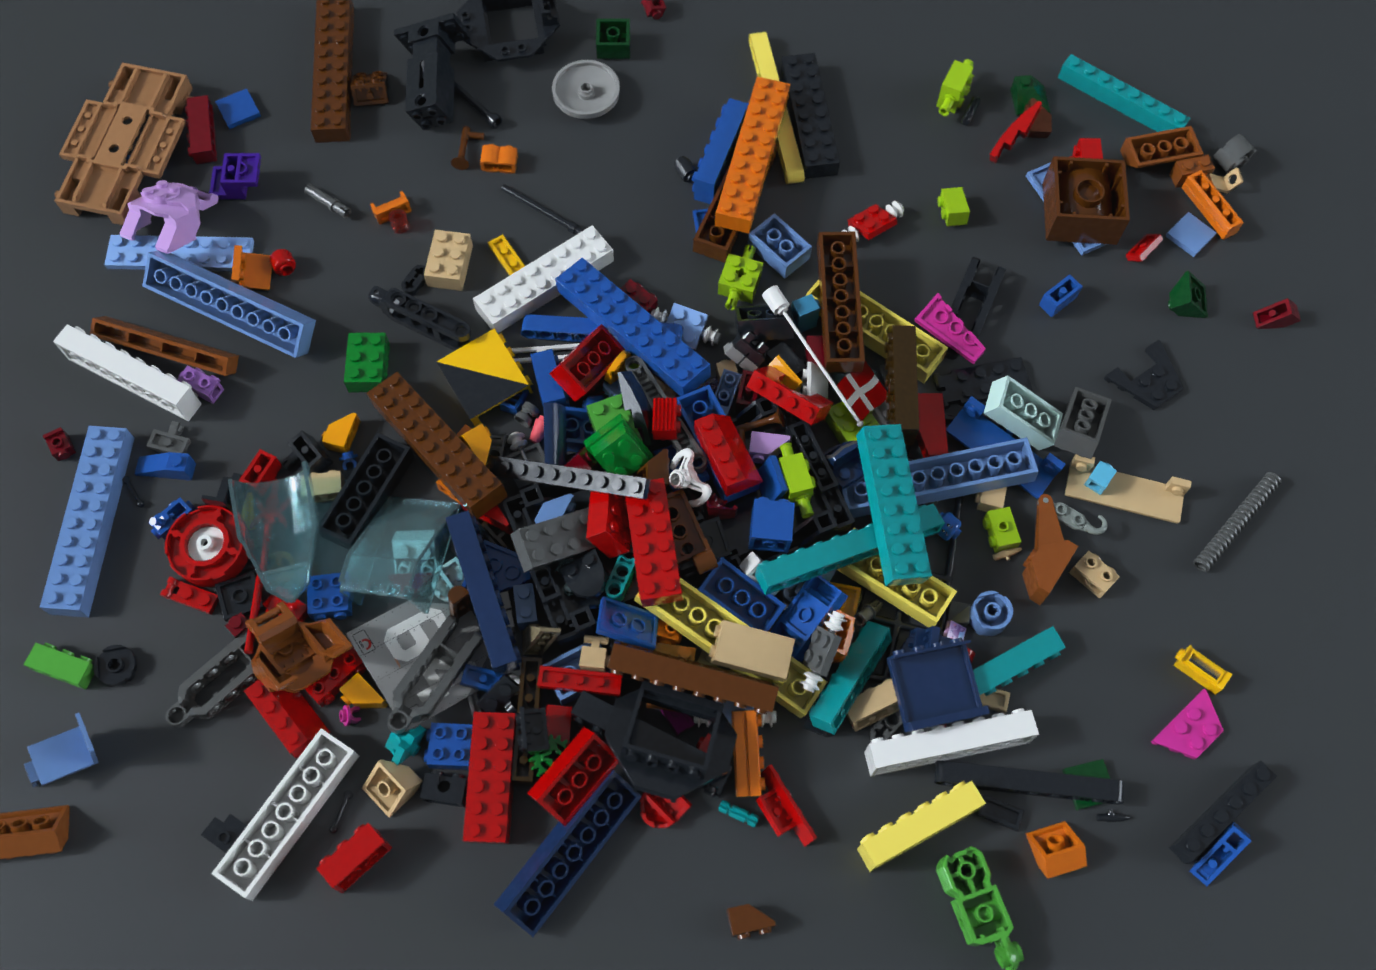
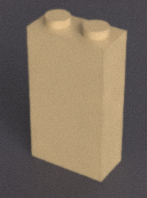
M726 620L716 625L714 630V637H716L715 645H711L709 657H712V664L783 682L787 679L795 642L794 638Z

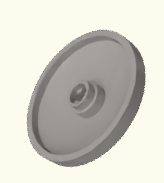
M594 60L575 61L564 66L554 77L552 83L553 99L558 108L569 116L580 119L596 118L606 114L616 105L620 95L619 79L610 67Z

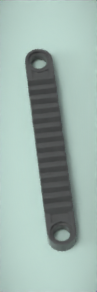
M631 356L626 359L625 370L632 371L653 411V398H666L667 396L640 357ZM634 363L640 365L637 369H631L629 367L631 364ZM678 416L677 421H681V433H677L676 440H669V442L672 443L676 453L690 448L694 452V460L703 462L701 466H693L697 474H701L707 469L706 456L680 416Z

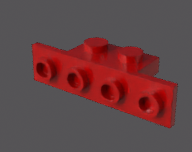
M771 764L760 773L761 777L765 778V784L770 791L758 797L755 801L778 837L794 829L800 841L806 847L817 836L805 819L801 809L795 803L790 791L780 779L778 772Z

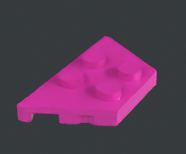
M1205 689L1201 690L1151 743L1169 748L1170 751L1175 753H1182L1184 756L1194 760L1198 758L1224 731Z

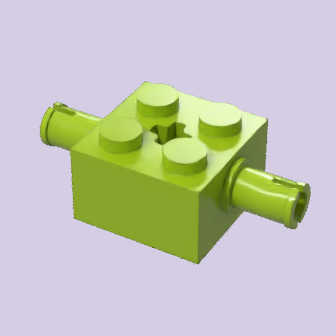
M969 59L964 60L963 63L954 60L942 83L936 107H939V113L942 116H948L949 112L955 114L957 108H961L965 100L963 97L967 96L971 86L969 85H971L974 78L972 74L974 63Z
M746 245L742 257L728 254L718 282V294L728 297L725 303V308L728 310L730 306H732V311L735 310L738 300L749 303L753 302L763 270V262L752 260L756 251L754 246H751L749 251L750 245Z
M789 442L779 446L783 456L779 458V464L789 490L783 497L790 502H794L795 507L799 506L802 518H809L814 515L810 501L814 495L813 489L816 487L815 480L809 474V462L807 458L804 459L803 453L794 454L792 444Z

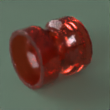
M401 209L391 211L389 221L393 231L398 234L407 232L410 226L405 211Z

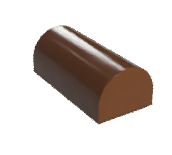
M463 586L452 587L448 592L450 614L459 619L471 611L470 595Z

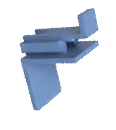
M80 713L75 714L79 727L27 747L32 761L25 763L24 766L33 787L37 786L36 782L38 781L43 786L98 763Z

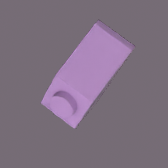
M752 431L749 455L754 463H763L770 455L778 456L781 454L779 446L790 442V436Z

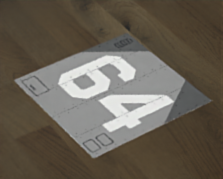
M431 589L346 633L392 710L395 708L393 702L394 689L445 619L450 615L449 602L439 599ZM472 611L459 618L458 626L445 643V646L456 653H459L464 644L470 641L476 630L479 631L478 620ZM362 639H368V640H370V642H371V647H370L368 650H366V648L369 646V642H368V641H363V642H362V641H361ZM483 640L468 664L494 671ZM435 657L404 700L405 706L411 710L420 708V706L423 707L429 699L432 689H436L442 680V675L446 674L451 666ZM464 669L430 718L479 691L478 689L460 685ZM424 721L411 723L406 731L412 729L413 727L419 725Z

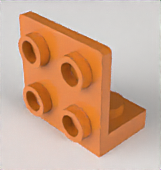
M234 245L231 281L245 288L269 291L272 266L269 262L270 255L245 253L242 246Z

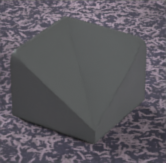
M951 601L948 606L947 621L952 620L963 627H967L970 619L971 604Z

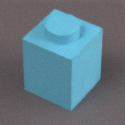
M1100 460L1084 485L1101 495L1117 470L1109 463Z

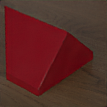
M716 493L703 504L707 520L719 516L720 520L734 518L737 515L738 507L736 505L733 508L726 507L727 500L720 499Z

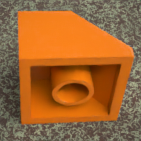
M1066 821L1026 833L1037 865L1047 879L1087 866L1085 845Z

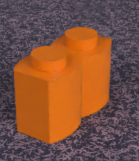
M494 144L483 145L480 159L481 170L486 172L516 173L517 148L510 145L502 147Z

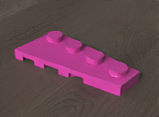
M939 293L934 296L915 318L914 322L973 365L986 350L976 336L964 326V322L960 318L958 319L952 312V308L948 304L946 305Z

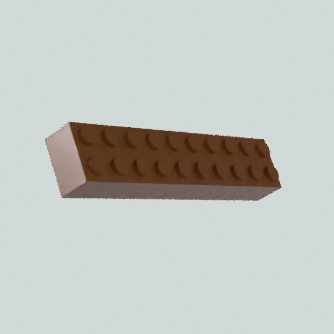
M317 0L311 111V132L315 143L350 141L354 6L352 0Z
M398 372L366 393L376 410L461 504L469 510L472 516L475 515L476 520L508 497L503 484Z

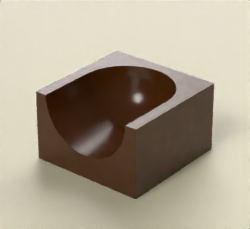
M1053 156L1043 180L1046 241L1117 245L1130 221L1125 160Z

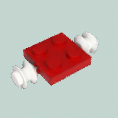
M893 201L892 206L886 205V211L877 204H874L848 219V231L842 230V232H855L856 242L859 241L860 234L870 240L897 225V216H903L904 208L897 201Z

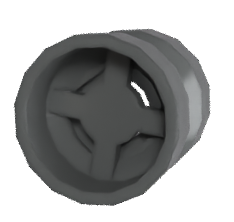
M525 402L522 410L517 412L514 418L519 424L529 428L533 423L532 420L538 417L540 411L532 403Z

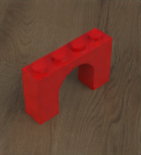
M770 365L754 370L746 386L810 425L818 423L827 417L833 405L832 401L818 393L808 396L790 389L782 383L785 374Z

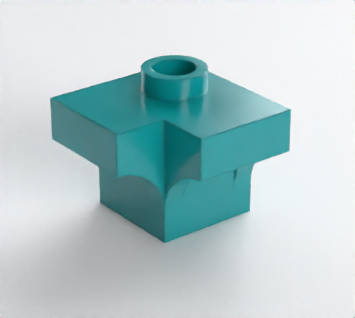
M419 725L415 729L412 728L401 734L391 732L385 745L393 754L391 761L399 765L410 756L414 757L421 748L419 745L426 729Z

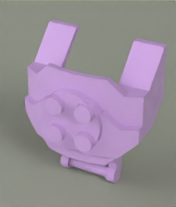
M166 180L158 181L155 186L142 189V197L127 203L129 212L120 231V236L133 241L135 240L137 230L151 224L152 215L163 217L165 224L155 248L158 251L169 254L197 239L196 233L200 226L199 210L203 211L217 204L219 200L218 195L208 194L199 191L195 187H189L181 183H168Z

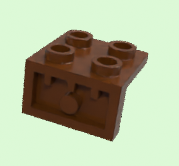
M374 71L372 74L359 72L353 76L351 91L354 106L389 103L386 88L387 72Z

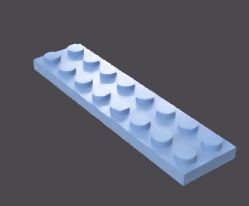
M111 235L104 264L107 269L145 270L148 253L158 251L155 246L159 236L135 235V240L131 241L120 235ZM196 236V240L171 252V254L208 271H232L234 245L242 246L245 253H253L254 240L249 237Z

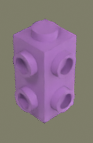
M187 365L177 379L179 382L185 381L190 384L192 391L198 397L212 404L215 403L224 390L220 384V379L214 375H206L204 371L197 367L194 369Z

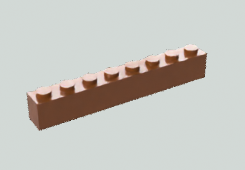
M107 316L92 318L90 334L97 336L99 339L224 376L235 374L237 371L239 355Z

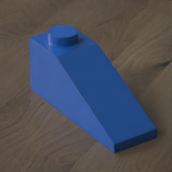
M168 452L140 456L134 474L136 476L192 481L196 462L189 454Z
M1232 821L1211 843L1189 871L1204 885L1208 886L1251 842L1250 835Z

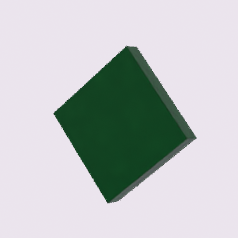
M1104 759L1062 770L1063 774L1110 779ZM1090 799L1089 801L1073 800L1076 811L1105 804L1091 802Z

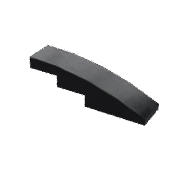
M632 371L617 372L625 411H632L634 427L642 428L644 444L646 446L661 444V440H653V411L641 385Z

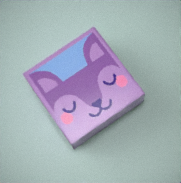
M952 620L947 621L943 637L951 639L962 638L964 640L967 628Z

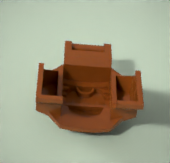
M283 601L257 618H250L245 621L247 628L255 635L259 643L257 652L251 660L253 674L258 680H261L269 692L283 690L296 693L305 689L331 672L334 658L353 648V645L330 618L312 623L299 622Z

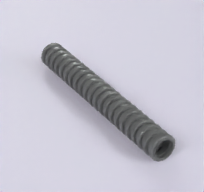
M1267 472L1238 509L1235 510V513L1231 515L1228 521L1225 522L1218 533L1215 534L1204 550L1193 561L1197 569L1208 572L1213 567L1217 559L1227 550L1238 534L1241 533V530L1245 528L1251 518L1255 516L1282 483L1281 478L1277 474Z

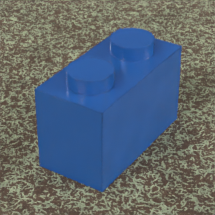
M1068 275L1043 295L1039 306L1048 315L1053 317L1078 297L1083 286L1071 275Z

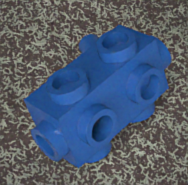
M181 497L172 501L165 510L150 519L148 523L153 527L151 532L158 540L161 537L166 540L172 524L182 514H188L196 510V508L189 500L184 502Z

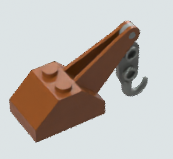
M1042 494L1037 500L1035 546L1023 564L1026 568L1022 573L1030 600L1038 605L1043 603L1078 548L1071 541L1064 540L1059 521L1074 530L1100 535L1107 530L1108 526L1106 519L1102 515L1098 516L1102 521V526L1095 528L1087 521L1083 514L1061 502L1053 503L1050 495Z

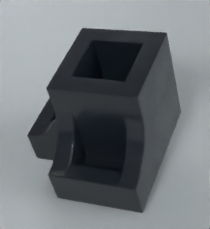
M232 814L224 822L214 817L201 836L227 853L247 825Z

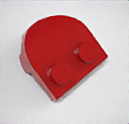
M644 792L640 798V815L645 823L653 828H667L678 822L692 804L684 796L677 798L675 803H672L669 799Z

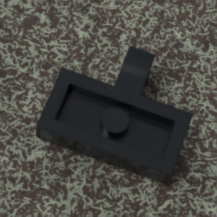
M505 673L477 701V705L485 712H498L504 706L508 713H517L518 704L511 700V698L517 693L520 685Z

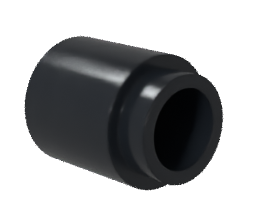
M681 156L674 162L675 170L684 182H692L693 174L698 170L689 158Z

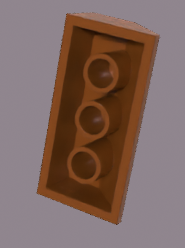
M1192 126L1128 137L1125 139L1120 150L1125 164L1135 168L1203 156L1204 154Z
M69 805L0 813V859H12L21 856L31 857L37 854L61 852L69 836Z

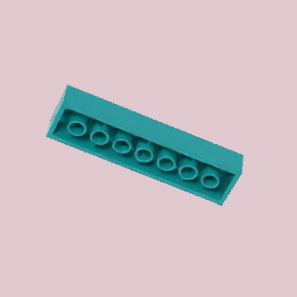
M901 424L863 426L857 433L856 438L885 587L924 583L932 577Z

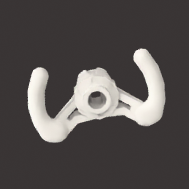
M690 448L679 451L673 457L669 465L670 469L673 470L669 476V482L674 488H690L702 492L701 497L689 501L692 508L704 504L711 496L712 489L709 484L701 482L698 478L697 472L693 467L694 452ZM683 458L680 468L676 469L678 463Z

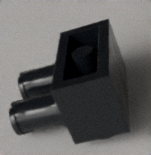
M302 430L288 442L293 452L281 462L289 471L299 461L303 462V465L291 475L299 484L302 482V475H308L311 472L323 473L333 463L314 437Z

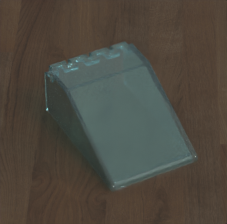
M389 497L348 551L338 582L341 583L339 592L360 606L363 603L365 594L408 598V601L421 612L428 614L451 539L445 518L458 514L460 504Z

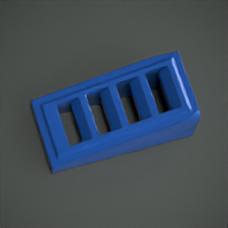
M525 389L521 391L522 394H516L515 397H518V400L511 397L499 405L500 409L516 415L517 412L521 411L529 390Z

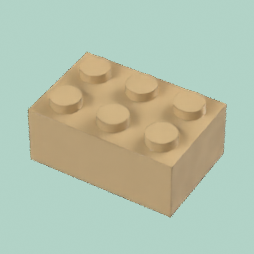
M435 230L424 272L427 287L463 291L473 248L470 234Z

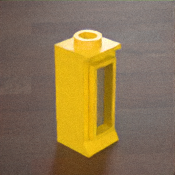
M1189 645L1186 649L1181 648L1175 655L1177 660L1173 666L1215 695L1223 690L1233 675L1192 648V645Z

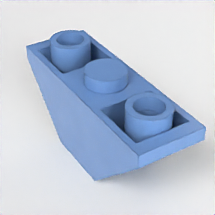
M567 494L543 503L535 518V523L574 512L576 508L574 495Z

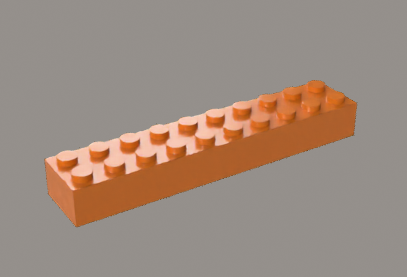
M757 76L717 206L714 226L750 233L789 98L790 83Z

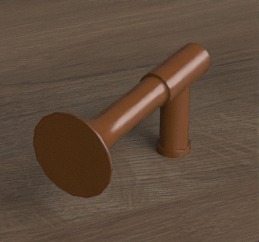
M463 126L458 157L451 160L454 168L465 170L469 167V163L465 159L468 139L484 140V132H470L469 126Z
M778 407L776 413L769 417L735 427L746 447L745 432L773 423H779L784 427L785 421L783 413Z

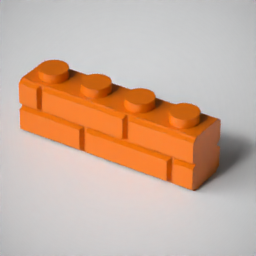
M1200 170L1187 177L1182 189L1222 240L1235 235L1244 222L1237 216L1238 214L1205 173Z
M755 710L731 711L732 727L737 733L733 750L736 797L762 796L761 790H765V778H761L760 769H764V758L759 756V748H763L762 735H758V727L762 726L761 714H757Z

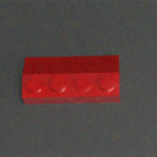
M710 414L694 420V433L726 497L763 483L730 416Z
M257 680L244 690L288 752L296 759L303 753L320 729L330 733L329 729L300 691L296 693L283 690L269 692L261 680Z

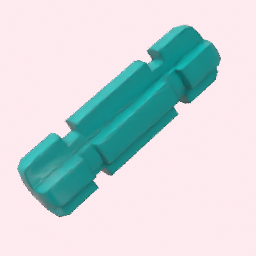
M722 800L719 805V812L728 813L730 817L743 823L747 822V825L752 827L757 825L759 820L757 815L749 814V811L736 805L731 806L725 800Z

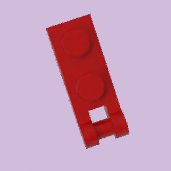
M173 577L168 578L166 588L162 589L160 596L210 615H212L219 602L217 594L184 583ZM175 587L179 588L177 594L172 593Z

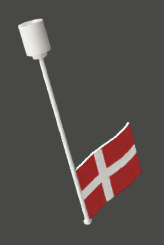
M775 285L768 288L762 294L765 302L775 315L785 316L858 423L857 426H863V419L886 400L887 391L865 361L862 372L847 374L836 386L787 314L790 303L779 287Z

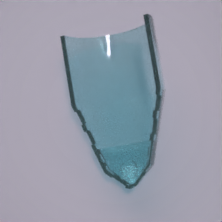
M306 461L302 462V472L284 479L258 483L239 482L228 479L237 538L247 552L248 558L252 561L255 571L266 591L287 603H294L310 585L320 527L311 470Z

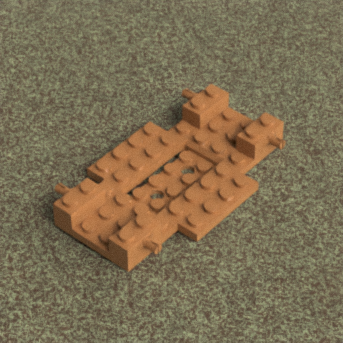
M122 63L114 80L109 82L110 88L103 103L86 99L59 154L62 159L74 161L60 190L55 192L56 198L54 201L63 213L80 216L82 210L107 215L114 224H124L129 212L127 203L142 197L137 189L143 176L161 179L184 129L185 120L173 117L172 114L181 115L187 104V98H191L190 94L193 88L187 75ZM148 114L150 116L143 128V131L135 145V148L128 162L126 163V157L129 151L133 149V142L135 138L139 136V129L142 123L146 121V115ZM132 119L130 124H123L125 120ZM115 146L119 147V150L117 152H110L111 148H114Z

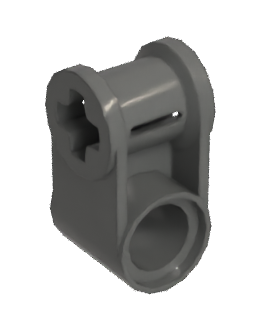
M491 434L492 442L488 455L505 457L508 447V434Z

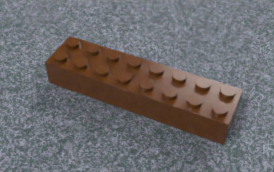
M777 144L774 146L766 177L776 158ZM729 167L693 239V252L724 263L740 234V231L714 226L715 213Z
M819 232L817 253L824 368L827 372H862L865 355L856 233Z
M616 641L613 644L607 667L612 669L611 673L623 676L625 673L632 674L633 679L644 681L647 678L653 680L652 684L662 687L665 684L673 685V690L685 692V689L691 690L693 695L705 698L706 695L713 696L714 701L726 703V700L732 701L734 706L746 709L747 706L754 707L755 712L767 714V711L773 712L779 689L777 683L621 641Z

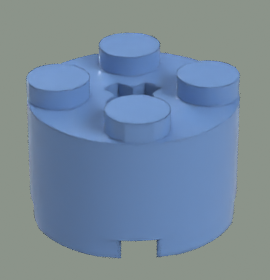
M986 591L975 599L971 605L969 623L978 635L995 636L1007 627L1013 615V607L1006 596H1002L996 591Z

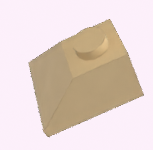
M381 759L373 768L362 789L388 817H391L416 793L423 781L409 766L397 765L394 762Z

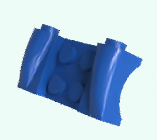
M821 575L809 579L770 632L794 638L792 657L802 662L804 653L808 650L811 643L812 633L816 630L817 625L822 627L824 621L829 618L828 613H832L833 610H839L849 596Z

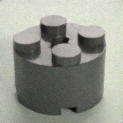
M1238 134L1226 143L1227 145L1220 148L1213 155V158L1228 174L1239 165L1241 167L1245 165L1257 150L1242 134Z

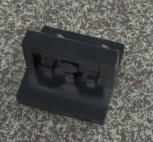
M520 706V713H516L517 729L522 733L517 734L519 751L524 752V757H529V753L549 751L546 708L524 710V706Z

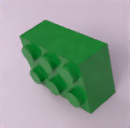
M348 333L344 384L349 393L368 392L387 379L390 342L386 333Z

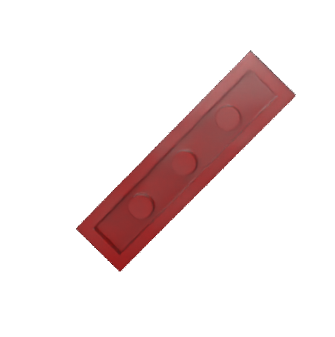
M540 665L537 687L620 696L623 676L607 672Z

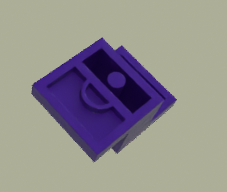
M224 153L223 165L213 166L209 193L218 195L219 199H246L247 188L258 187L261 165L260 153Z

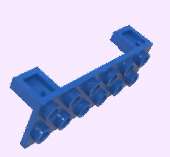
M972 396L946 429L947 434L968 449L1016 440L981 415L984 412L985 405ZM1032 452L1039 471L1036 480L1018 485L1036 499H1039L1054 477L1065 466L1064 462L1051 453L1042 459Z

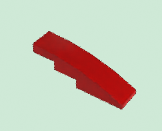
M1038 101L1010 125L991 151L990 161L996 163L1004 148L1011 151L1018 136L1026 138L1042 109V102Z

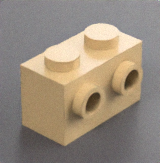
M1090 551L1069 572L1099 599L1120 577L1115 569L1107 566L1098 555Z

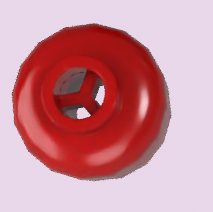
M278 249L270 255V265L277 275L288 276L293 273L296 268V261L289 250Z

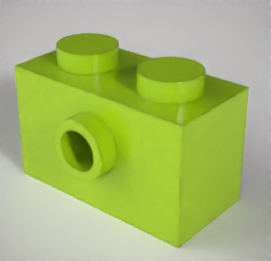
M963 188L941 189L937 203L938 207H941V217L945 219L946 226L968 224L970 210Z
M1010 507L987 511L982 522L984 529L988 531V542L990 547H993L994 552L999 553L1006 549L1019 547L1021 539Z

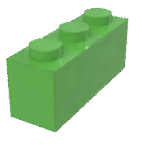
M46 642L44 645L35 643L23 664L32 671L84 690L87 689L94 676L92 659L82 655L80 658L74 657L75 654L66 649L60 652L56 650V646Z

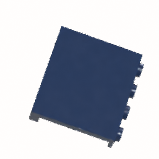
M962 638L950 640V644L946 645L941 641L931 644V648L925 649L924 645L913 647L911 652H905V649L894 651L893 656L887 658L905 733L990 714L988 705L982 706L966 644L971 643V640L963 641Z

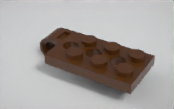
M683 488L667 494L669 511L675 510L678 513L676 518L671 519L678 565L692 560L699 575L717 568L718 563L714 553L704 537ZM681 527L686 532L683 536H676L674 531ZM690 545L694 549L692 553L685 554L682 548Z

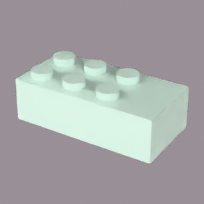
M1008 375L992 382L984 409L985 415L1018 437H1027L1029 444L1037 450L1054 445L1063 415L1058 409Z

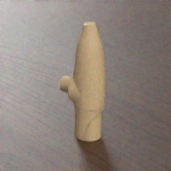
M1022 548L1006 549L992 556L995 561L1003 558L1009 561L1010 556L1017 554Z

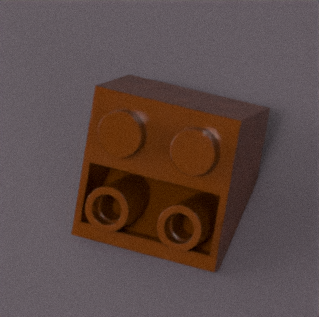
M664 448L632 476L651 480L664 478L665 486L667 487L670 483L668 449Z

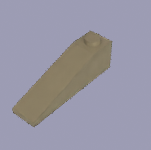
M529 624L522 632V655L542 656L561 633V628L542 627L540 624Z

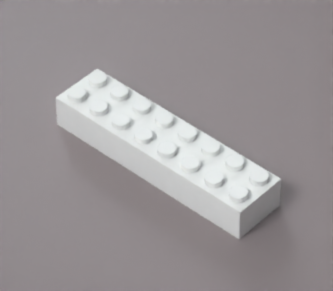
M592 225L474 297L475 309L491 330L495 329L497 333H500L524 318L525 315L532 313L561 295L558 292L555 279L579 259L584 258L599 271L614 262L613 249Z
M67 324L53 341L70 361L188 422L202 404L197 398L198 395L192 391V386L187 382H179L173 375L162 373L156 366H148L138 357L132 358L125 350L121 349L119 351L111 343H103L97 336L85 334L86 332L78 326L74 328Z
M1022 708L1012 711V714L1009 715L1004 713L994 714L990 719L978 717L972 719L970 723H964V721L955 722L951 727L945 728L944 725L935 726L932 728V731L924 732V729L913 731L912 735L904 736L903 733L891 736L892 739L888 740L876 738L871 740L864 754L871 777L933 764L936 761H947L1029 744L1039 735L1032 710L1025 711Z
M320 729L211 874L244 898L253 901L359 758V755L335 737Z

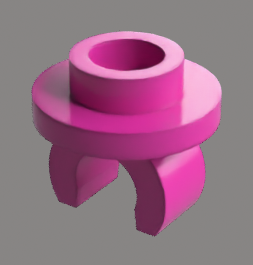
M344 705L343 710L339 712L340 722H343L344 726H349L350 723H358L361 718H355L352 712H358L360 707L354 706L350 709L349 705Z

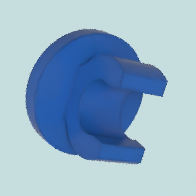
M353 451L342 453L339 461L344 460L342 464L344 470L348 469V462H352L355 468L358 462L354 458L358 457V454H354Z

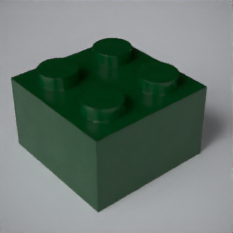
M597 19V59H630V19Z

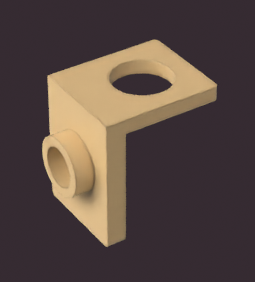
M1237 167L1224 177L1211 173L1207 175L1217 190L1226 194L1244 182ZM1236 175V182L1230 184L1231 176Z

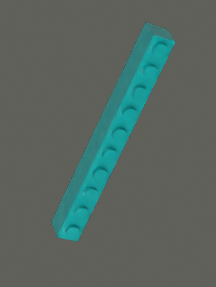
M934 503L927 506H919L918 510L924 538L939 533L945 522ZM873 523L860 530L853 529L843 536L836 535L829 541H819L812 547L800 548L792 554H782L770 562L769 560L761 562L757 567L755 577L764 594L774 593L878 555L879 551Z

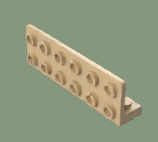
M1075 454L1071 460L1065 496L1176 524L1180 522L1184 495L1191 488L1192 481L1172 476L1164 484L1116 472L1106 489L1099 495L1084 485L1096 467L1093 466L1096 457L1088 459Z

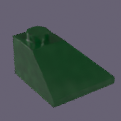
M1032 75L1015 76L1010 91L1016 117L1024 113L1025 105L1029 103L1031 98L1042 102V106L1050 113L1044 85Z
M1187 271L1169 293V309L1182 317L1207 318L1206 286L1190 271Z

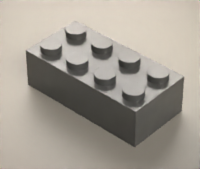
M1075 387L1054 446L1091 459L1099 443L1112 399Z
M589 507L520 528L510 534L524 573L597 549L596 546L586 539Z

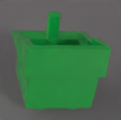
M621 413L583 441L586 449L607 473L631 476L654 457Z

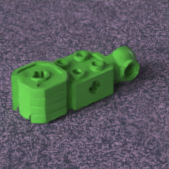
M970 846L952 856L946 855L938 861L936 872L944 892L950 897L955 898V900L951 901V905L967 945L976 947L988 942H994L996 946L994 953L1000 967L1006 970H1017L1019 963L1024 960V956L1019 944L1016 941L1011 942L1008 936L1014 927L996 884L991 885V872L983 853L979 849Z

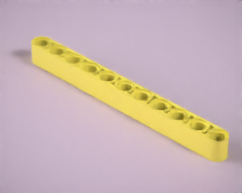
M767 33L749 34V45L758 77L779 81ZM786 106L776 144L786 184L804 182L805 174Z

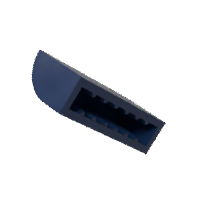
M543 403L545 463L564 466L568 462L566 408L558 403Z

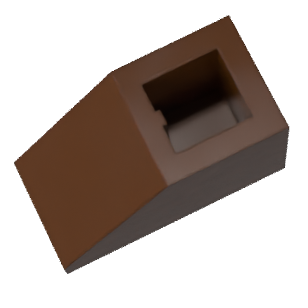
M750 904L727 909L732 937L737 936L738 940L750 938V933L757 931L759 935L771 933V928L776 926L773 919Z

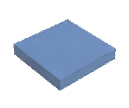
M1188 212L1167 232L1166 237L1194 257L1216 235V232Z

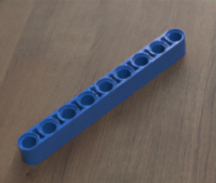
M528 314L524 316L521 335L530 339L582 342L598 326L589 318ZM662 323L682 340L684 329L682 325Z

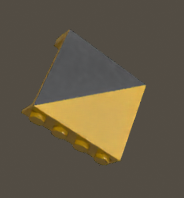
M495 329L488 331L437 361L438 366L474 426L481 423L478 418L480 415L521 391L528 389L530 393H533L530 387L533 385L528 375L523 376L522 371L524 369L519 361H514L513 357H515V354L510 347L506 348L504 336L502 333L498 334Z

